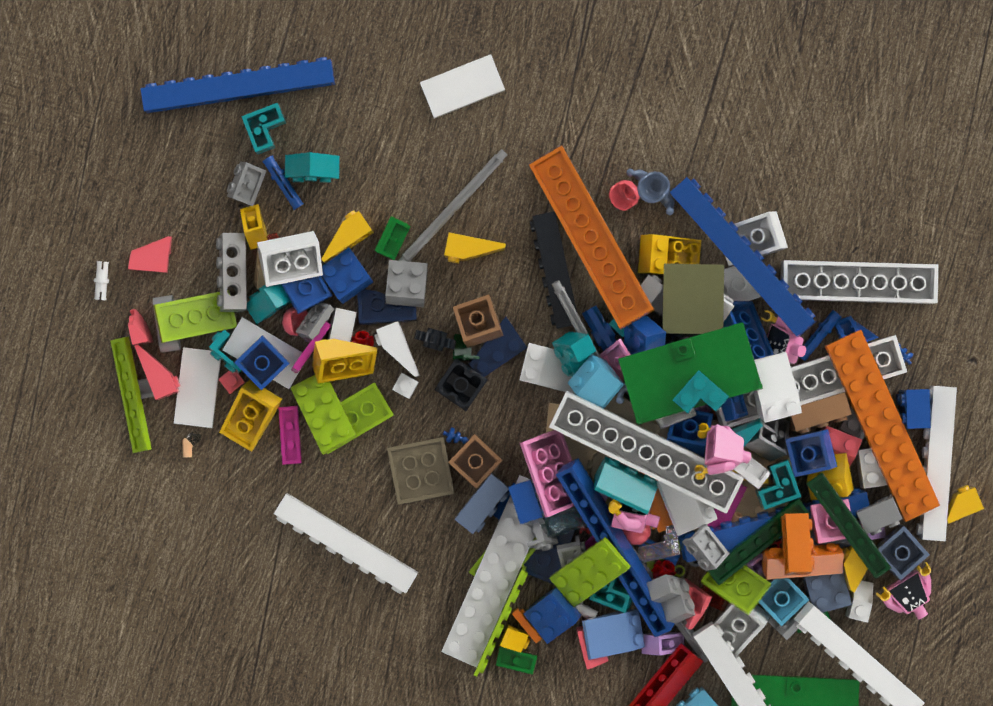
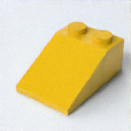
M352 211L345 216L346 220L340 225L321 258L325 264L348 247L351 249L374 233L360 211Z
M449 232L444 256L448 258V262L459 264L460 261H467L504 251L506 244Z
M338 339L315 342L312 367L317 382L323 383L373 374L377 348Z
M249 380L241 387L219 433L252 452L275 415L282 398L265 388L260 390L252 380Z

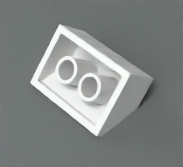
M314 231L257 242L259 260L266 287L323 275L319 241Z
M657 481L658 489L677 536L718 519L713 507Z

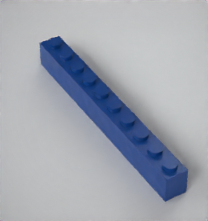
M327 57L317 58L316 62L308 63V60L298 61L297 65L290 66L289 63L278 64L277 68L262 66L257 71L243 69L237 74L223 72L218 77L204 75L202 79L195 80V78L191 77L185 78L183 82L178 83L175 80L165 81L164 85L157 86V83L146 84L145 88L140 89L144 112L154 113L335 85L331 59L327 60Z
M686 177L670 194L797 337H800L816 323L813 319L815 314L809 308H803L801 305L803 301L796 293L792 295L787 290L790 286L783 278L779 281L775 276L776 270L770 264L766 266L762 261L764 257L758 250L753 251L749 247L752 243L745 236L740 237L737 233L739 230L732 221L728 223L725 220L726 214L720 207L715 208L711 204L713 199L707 193L702 194L699 190L701 187L694 178L690 180Z
M579 458L563 465L556 476L596 542L606 537L630 565V568L618 578L654 637L671 631L675 623L667 622L662 604L651 600L647 582L652 581L650 575L622 529L611 527L613 514L609 512L608 506L600 493L594 490V483Z
M858 487L854 488L848 497H841L842 500L849 499L851 513L855 518H859L856 511L870 506L867 492ZM812 500L809 503L802 502L810 513L809 519H811L810 505L821 504L818 500ZM778 507L774 512L768 513V511L757 513L755 517L744 516L740 517L739 521L736 522L725 521L720 523V526L708 527L729 552L784 507ZM693 530L678 537L682 556L686 562L696 560L683 544L684 539L693 536L695 533Z

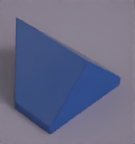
M852 316L840 319L834 326L839 339L857 330H862L867 342L878 338V336L853 320Z

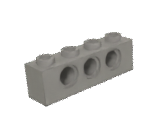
M222 233L216 239V249L219 250L216 267L220 269V276H217V288H220V295L217 296V306L220 307V312H244L247 310L245 234ZM227 249H230L235 253L234 258H230L227 256ZM227 268L235 271V277H230L227 274ZM228 287H232L235 290V296H230L227 293Z

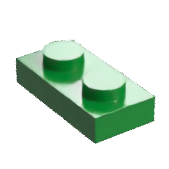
M500 646L496 666L533 675L537 655L523 651L520 653Z

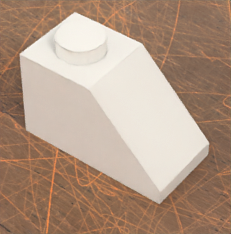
M861 580L856 591H851L850 599L852 605L847 606L845 616L868 623L873 603L874 583Z

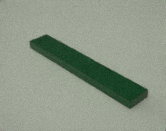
M821 472L807 482V486L874 578L877 579L890 570L892 567L824 474Z
M799 498L793 500L729 551L730 554L717 569L707 570L717 585L726 581L782 536L781 517L784 514L809 513Z

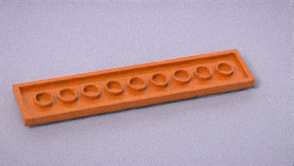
M563 146L556 148L531 163L529 166L618 327L623 329L654 311L652 304Z
M857 330L826 345L825 348L903 521L907 522L940 506L862 330Z

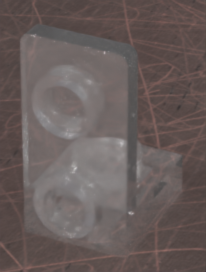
M673 525L666 526V535H663V542L638 547L642 563L680 555L678 537Z

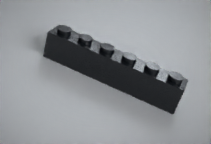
M553 211L532 216L533 221L529 222L531 232L536 233L537 239L533 240L535 250L540 251L541 258H538L540 270L543 269L545 277H542L543 287L548 288L549 295L546 296L548 307H552L553 314L550 315L552 326L556 325V329L573 326L552 286V283L560 281L577 312L556 213Z

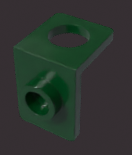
M454 334L453 340H456V344L453 349V360L456 358L461 361L480 359V356L471 355V347H466L461 334Z

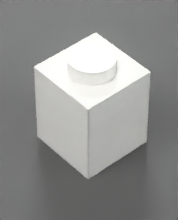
M401 373L392 390L410 399L419 382Z

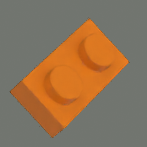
M517 607L512 611V615L533 641L538 643L542 639L541 635L523 614L525 610H520Z

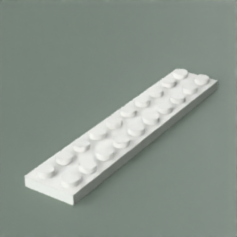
M519 475L516 484L528 481L530 479ZM511 495L441 651L476 668L530 548L527 543L532 542L534 539L531 527H533L532 522L520 524Z

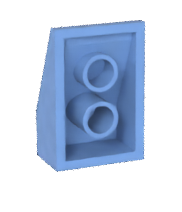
M629 609L626 613L616 611L582 621L588 660L630 652L645 647L638 609Z

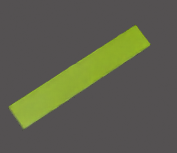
M129 337L111 340L133 453L151 450Z

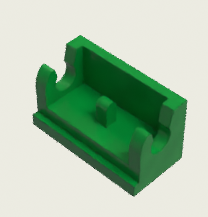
M391 216L376 246L375 252L395 260L411 226Z

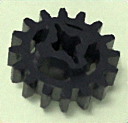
M428 328L427 332L416 330L414 339L424 341L423 347L442 352L444 347L454 349L456 340L446 338V332Z

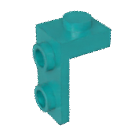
M225 329L222 332L218 331L212 338L213 343L209 346L211 350L210 355L217 361L220 359L226 363L225 367L231 373L237 372L239 374L241 369L220 351L222 346L229 340L230 334Z

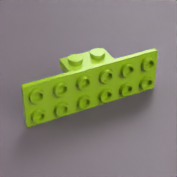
M524 565L508 600L504 604L474 673L476 677L479 672L483 674L488 663V659L485 658L487 655L491 656L496 645L494 638L499 639L504 627L501 623L503 620L507 621L511 613L512 607L509 605L511 602H516L520 592L517 588L519 584L523 586L528 572L525 571L526 566Z

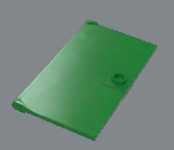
M743 322L618 359L637 425L683 412L684 410L673 399L698 370L726 393L729 398L763 389ZM701 399L694 408L707 404Z
M751 674L755 680V683H753L755 689L758 690L760 688L766 697L763 700L766 706L859 705L860 682L857 679ZM731 695V706H738Z

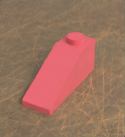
M135 345L134 347L155 400H160L180 392L178 387L181 385L178 377L173 376L165 366L141 345Z

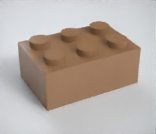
M842 392L801 405L802 413L786 418L790 421V430L795 431L797 434L811 431L810 427L813 426L815 428L828 426V422L832 420L836 423L847 420V416L852 415L846 394Z

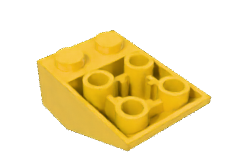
M655 234L641 235L638 273L664 276V264H700L701 240Z

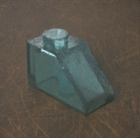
M576 507L566 509L547 518L543 517L549 536L558 537L587 526Z

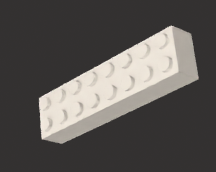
M781 261L780 280L783 278L790 286L787 290L792 295L796 293L803 301L938 303V264Z

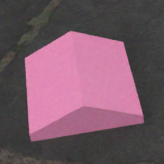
M619 339L603 351L600 357L606 360L622 382H625L618 359L631 354L623 341Z
M849 499L843 500V502L851 511ZM821 504L810 505L812 528L818 544L846 539Z

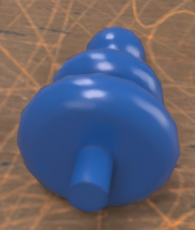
M898 343L904 363L912 364L910 359L913 357V353L906 354L907 348L902 349L900 343Z
M453 427L449 429V432L444 431L443 435L447 436V443H450L452 439H454V443L461 441L463 444H466L468 441L467 437H461L460 432L454 434L455 429Z

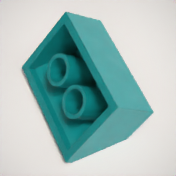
M605 456L594 475V490L642 513H649L658 488L657 480L638 472V470L630 466H625L611 457Z

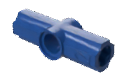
M597 306L582 313L591 329L593 338L603 351L616 342L613 330L608 322H605Z

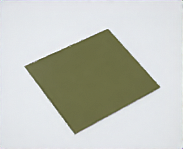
M664 264L663 330L666 333L704 334L723 328L724 265Z

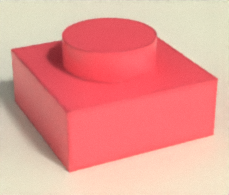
M228 371L218 379L229 394H232L246 383L237 372L231 373Z

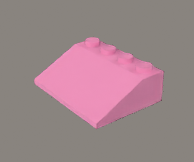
M553 430L521 442L520 445L545 518L574 507L575 505L556 476L563 465L572 461L564 435Z

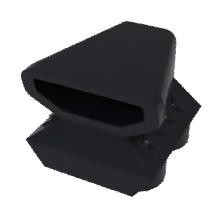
M456 358L434 390L464 411H467L488 379Z

